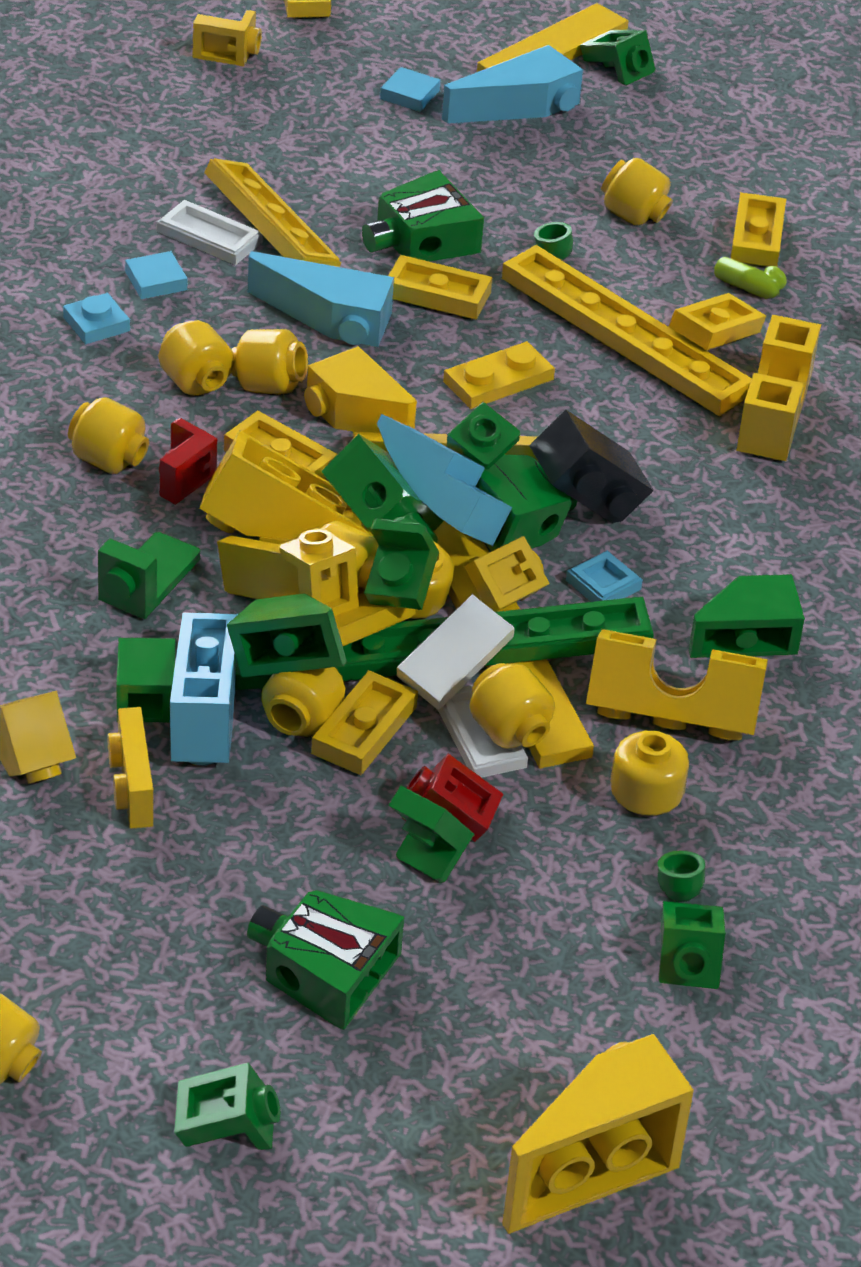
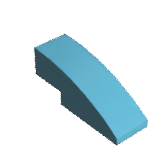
M381 414L377 425L385 446L401 476L417 497L438 517L460 532L493 546L512 507L475 487L485 467L421 432Z

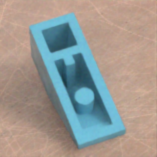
M550 45L544 46L445 84L442 120L448 124L540 118L560 111H569L580 103L583 69Z
M254 251L250 252L248 259V293L329 338L343 340L352 345L364 344L379 347L392 314L394 277Z
M182 614L170 698L171 761L189 762L194 765L229 763L237 659L227 624L238 614Z

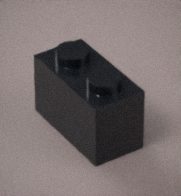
M568 410L560 414L529 445L553 486L611 523L623 521L654 491L628 450Z

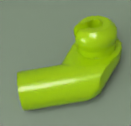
M722 257L716 262L714 267L715 277L765 299L779 296V290L783 289L787 284L785 273L777 266H769L763 272L734 259Z

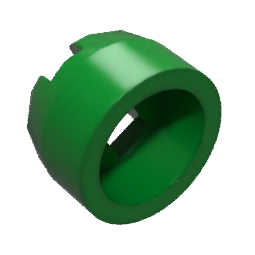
M549 222L539 226L534 232L536 245L562 261L570 256L574 240L572 228L569 224Z
M680 850L664 854L658 860V882L660 889L665 892L668 898L676 902L692 900L700 894L705 883V860L700 855L690 851Z

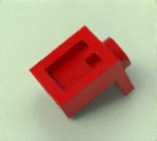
M178 418L171 423V450L160 459L159 465L160 496L176 505L209 481L217 469V438L182 418Z
M449 753L432 770L423 766L407 786V789L450 812L474 833L471 839L474 842L489 829L503 797L501 791Z

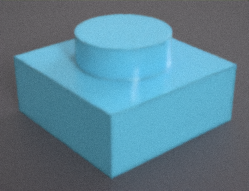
M109 293L89 296L84 300L63 306V318L85 345L130 331L129 317Z

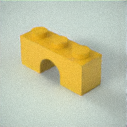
M772 314L762 346L758 373H753L744 402L736 451L787 461L813 372L821 324Z
M605 629L601 630L596 641L586 704L598 706V714L615 719H630L631 713L653 716V724L675 730L686 729L687 723L709 727L708 733L710 735L728 740H741L743 733L754 735L768 659L712 649L705 677L694 686L676 688L665 683L655 670L654 653L657 639Z

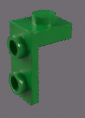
M161 532L153 533L139 549L109 538L98 550V600L146 619L200 561V548Z

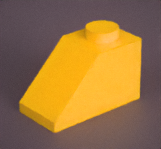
M359 346L308 365L307 388L304 392L306 406L313 416H322L334 429L352 432H380L377 422L381 414L415 429L417 400Z
M57 690L0 705V761L8 775L25 774L27 782L30 784L62 774L59 763L75 759L76 755Z

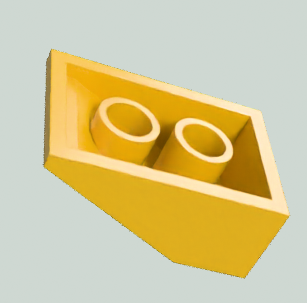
M241 430L237 433L208 482L199 508L207 513L206 519L212 525L227 533H234L236 529L246 536L297 539L305 531L313 530L317 527L322 528L327 523L339 521L373 536L329 481Z
M655 1034L632 1042L617 1043L605 1052L597 1054L512 1146L502 1222L508 1234L680 1167L694 1090Z

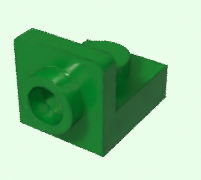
M609 30L580 45L585 62H603L605 67L615 66L618 82L626 86L654 73L656 70L646 30Z
M482 402L447 434V447L459 454H465L474 462L485 467V469H489L520 440V430L486 403Z
M398 517L393 521L374 519L371 532L379 546L364 591L367 600L372 605L422 610L439 554L425 525L411 518Z
M401 785L388 805L406 820L401 829L407 833V836L397 850L396 857L437 882L443 883L449 877L474 833L443 807Z
M663 901L659 983L710 989L719 988L726 935L723 907Z
M249 1062L178 1081L174 1133L185 1147L245 1132L258 1150L272 1149L274 1123L279 1122L281 1116L279 1099L274 1088L269 1084L265 1085Z

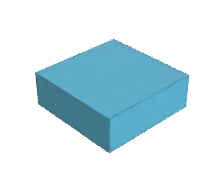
M400 67L381 87L380 99L421 112L440 91V79Z
M172 251L125 260V272L141 299L187 290V277Z
M608 550L567 570L566 581L591 602L626 598L641 590L643 581Z

